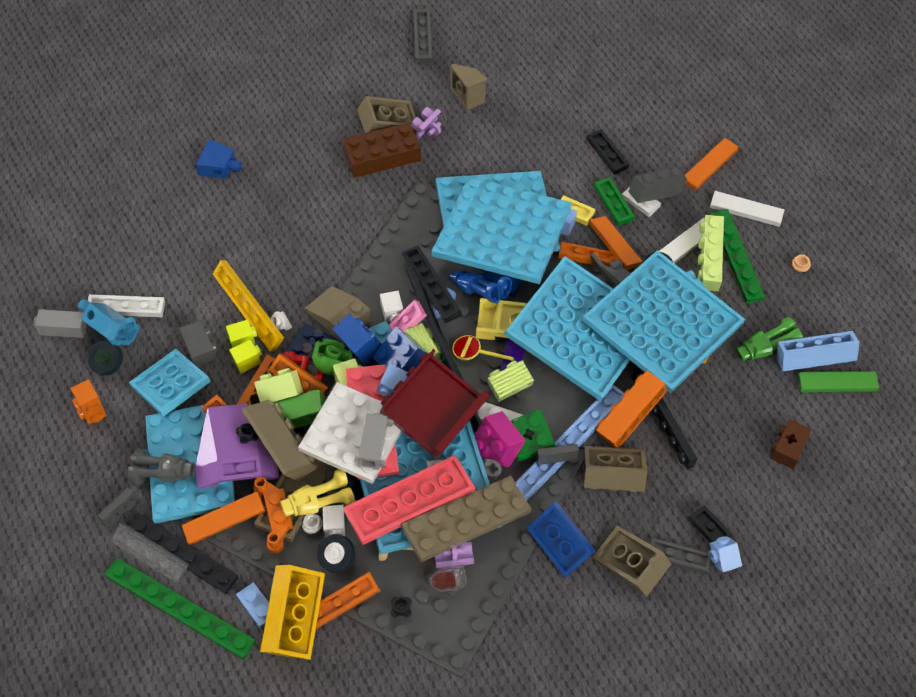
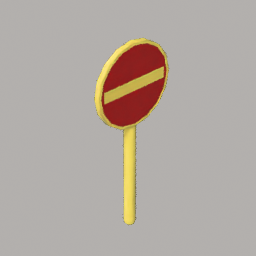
M471 335L458 338L452 348L454 355L461 360L473 359L479 353L511 361L514 360V357L481 350L479 340Z

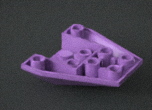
M248 403L207 408L195 467L197 489L218 487L221 482L264 477L266 481L280 478L278 465L261 439L242 444L240 443L239 435L235 433L237 427L250 423L242 412L244 407L249 406Z

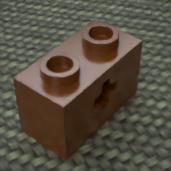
M789 419L787 425H782L778 433V436L781 437L780 440H775L770 451L774 453L771 459L794 469L812 429Z

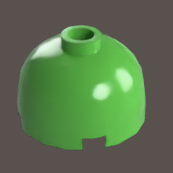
M324 339L320 343L317 341L312 352L313 364L324 375H334L333 365L351 360L352 352L350 349L349 351L344 349L345 345L336 340Z

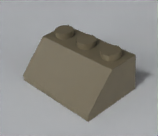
M584 446V488L645 492L647 479L645 450Z

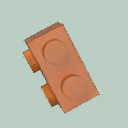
M89 379L70 388L75 397L72 402L81 420L86 419L89 425L97 423L107 416Z

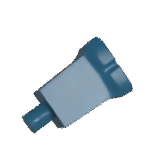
M82 299L78 304V308L84 312L81 320L102 334L112 345H130L140 330V326L136 324L135 318H126L104 303H90L86 299Z

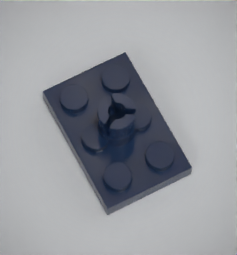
M305 323L285 352L291 351L297 355L310 356L309 364L314 366L312 352L317 341L319 343L323 342L324 339L341 341L325 332L314 334V329L317 328ZM304 343L311 344L312 350L309 354L302 352ZM345 345L344 349L349 351V348Z

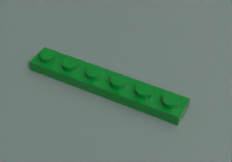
M729 210L711 212L713 216H724L723 249L746 304L764 300L765 295Z

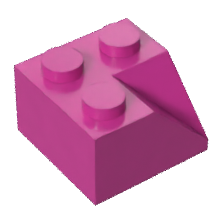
M503 411L484 417L474 434L481 458L495 460L505 467L511 466L526 442Z

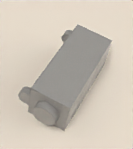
M39 309L37 317H34L33 326L39 335L84 338L87 323L81 320L84 312Z
M367 413L358 455V467L379 470L380 467L386 466V461L381 460L387 426L392 427L394 421L387 419V416L381 413Z

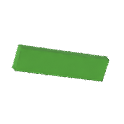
M876 371L799 372L798 374L800 392L878 391L879 389Z

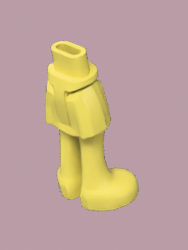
M336 469L334 477L330 481L314 487L306 485L293 494L288 495V499L280 501L284 516L318 513L319 508L329 504L344 503L349 505L355 502L354 494L350 487L342 489L335 494L317 498L318 495L346 487L348 480L345 471Z

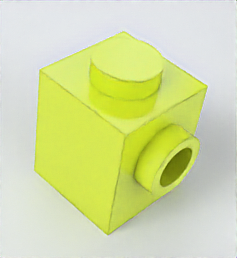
M248 320L226 326L232 348L248 340H251L253 345H255L254 337H257L255 327L250 326Z
M251 340L229 349L241 374L262 363L259 357L262 353L258 345L254 346Z

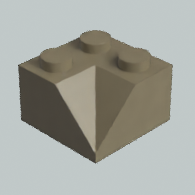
M452 64L450 88L464 107L469 110L485 103L486 77L476 68Z

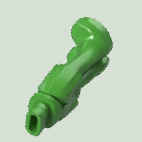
M787 317L782 319L778 327L766 333L758 331L735 350L741 361L753 360L772 355L773 351L777 349L779 341L803 338V335L799 328L795 329L794 320ZM783 333L786 334V335H784V336H782V337H780V338H777V339H775V340H773V341H770L772 338H774V337H776V336H778V335H780V334H783Z

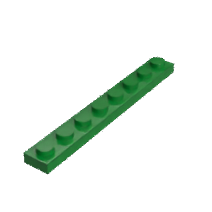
M116 558L104 574L106 578L242 660L246 658L256 643L255 639L119 558Z

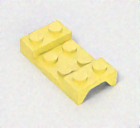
M480 298L476 338L495 340V336L508 338L504 335L505 331L527 303L500 300L496 304L489 302L487 299Z

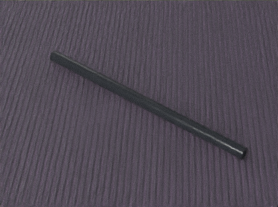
M410 266L405 271L417 299L427 315L426 320L445 364L463 379L416 270L413 266ZM478 412L470 420L475 432L481 424Z

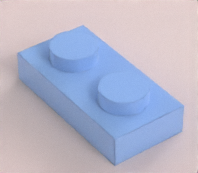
M253 582L238 592L236 597L261 629L265 626L269 602Z

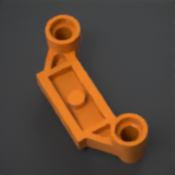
M258 477L254 481V492H259L261 499H265L272 529L271 533L267 536V548L269 552L278 554L284 548L283 539L288 530L293 528L291 517L284 516L280 501L286 499L284 489H278L266 481L264 477Z

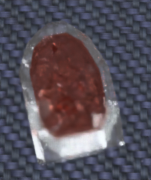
M463 565L437 569L429 578L430 585L440 592L463 589L467 585L466 569Z

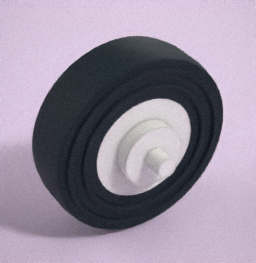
M333 534L320 542L317 549V558L325 570L340 573L352 565L355 559V548L347 537Z

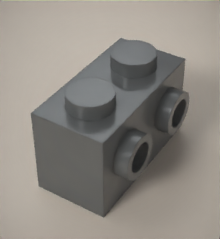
M199 320L179 328L188 354L195 366L198 367L216 360L214 352H217V347L214 341L210 342L209 340L211 334L208 326L204 327L202 321Z

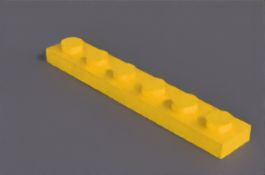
M220 260L213 272V276L245 319L249 321L250 326L255 327L257 335L268 350L275 352L284 340L283 335L226 260Z

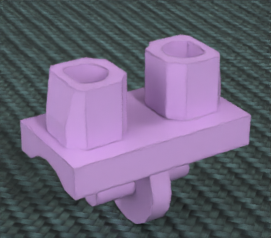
M426 107L420 115L425 121L423 122L418 117L412 121L411 126L417 131L415 136L418 139L427 130H429L427 132L429 136L432 134L438 136L441 133V123L439 121L435 123L438 120L437 116L441 113L438 108L433 111Z
M463 543L435 556L436 568L474 564L472 543Z

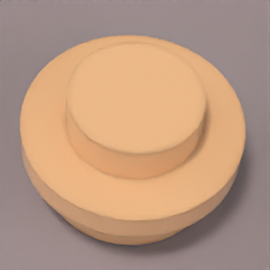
M798 255L793 259L792 267L796 271L806 272L810 269L811 262L806 255Z

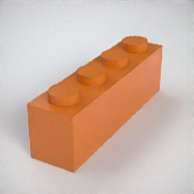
M648 371L638 376L635 385L623 394V399L611 408L610 414L606 419H602L596 429L599 437L612 447L620 448L667 392L665 389L666 384Z

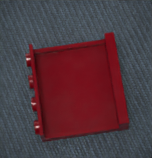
M433 349L429 354L425 352L418 361L420 364L417 368L413 366L407 372L406 376L408 378L404 382L400 380L393 389L395 391L393 395L390 396L388 394L380 403L382 408L379 413L387 416V419L393 420V424L437 460L490 395L485 390L480 394L433 356L436 351Z

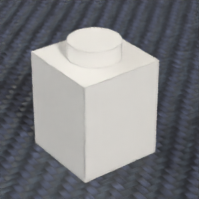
M399 291L380 294V304L384 320L387 323L392 322L403 311Z
M343 505L323 507L325 538L333 534L346 536Z

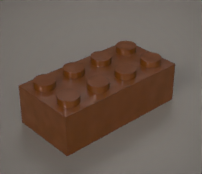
M410 122L343 138L344 153L353 178L421 161V148Z

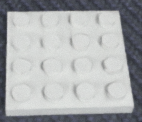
M337 382L300 443L298 450L373 484L382 467L379 470L358 467V455L367 413H379L382 408L381 401ZM394 424L392 427L387 426L381 460L386 461L402 432Z

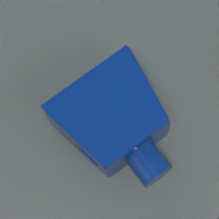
M208 140L196 167L200 176L227 178L230 170L240 172L242 162L235 160L232 148Z

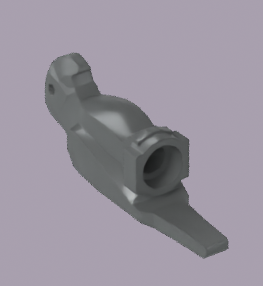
M593 252L591 253V260L613 288L630 275L623 268V264L619 259L606 266Z

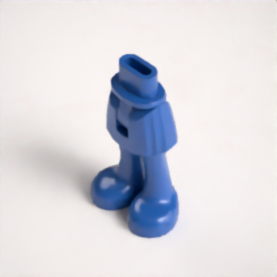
M455 271L449 275V280L453 281L454 285L470 295L476 292L485 297L489 302L496 304L499 303L500 299H506L512 288V280L506 276L501 277L496 284L488 282L481 274L470 271Z

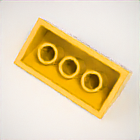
M276 565L260 652L311 660L325 573L292 565Z

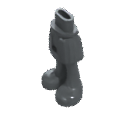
M137 449L130 459L136 466L128 467V478L134 486L143 485L147 477L158 478L162 483L186 480V478L194 476L196 464L167 453L163 454L162 457L150 456L148 450ZM156 465L159 467L158 469H150L137 466Z

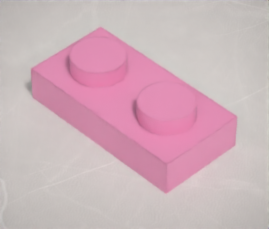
M414 300L389 326L392 331L395 327L406 331V329L419 324L427 315L420 302Z

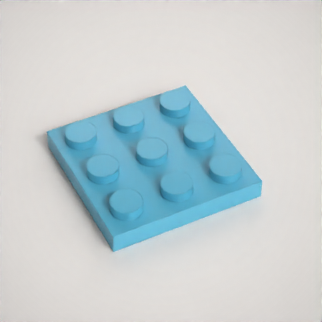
M174 349L131 380L129 384L131 388L164 417L211 381L204 372L177 349Z

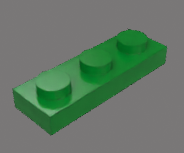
M611 177L594 182L595 190L617 226L634 221V214Z

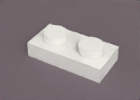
M629 188L622 193L625 201L648 217L661 206L658 200L637 203L628 192Z

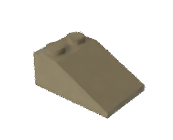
M365 96L357 109L365 133L409 122L412 123L416 118L411 101Z
M333 286L304 308L309 315L342 343L343 341L334 332L333 328L346 316L351 314L355 319L359 317L365 325L371 322L370 308L357 297Z
M618 525L592 557L646 597L671 566V562L662 551Z

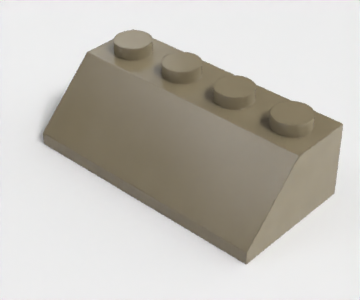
M266 400L242 409V412L283 475L299 482L317 468L314 462L316 458L298 450L303 438L299 434L296 435L293 430L295 428L294 424L289 418L286 419L282 414L284 409L278 402L273 403L270 400Z

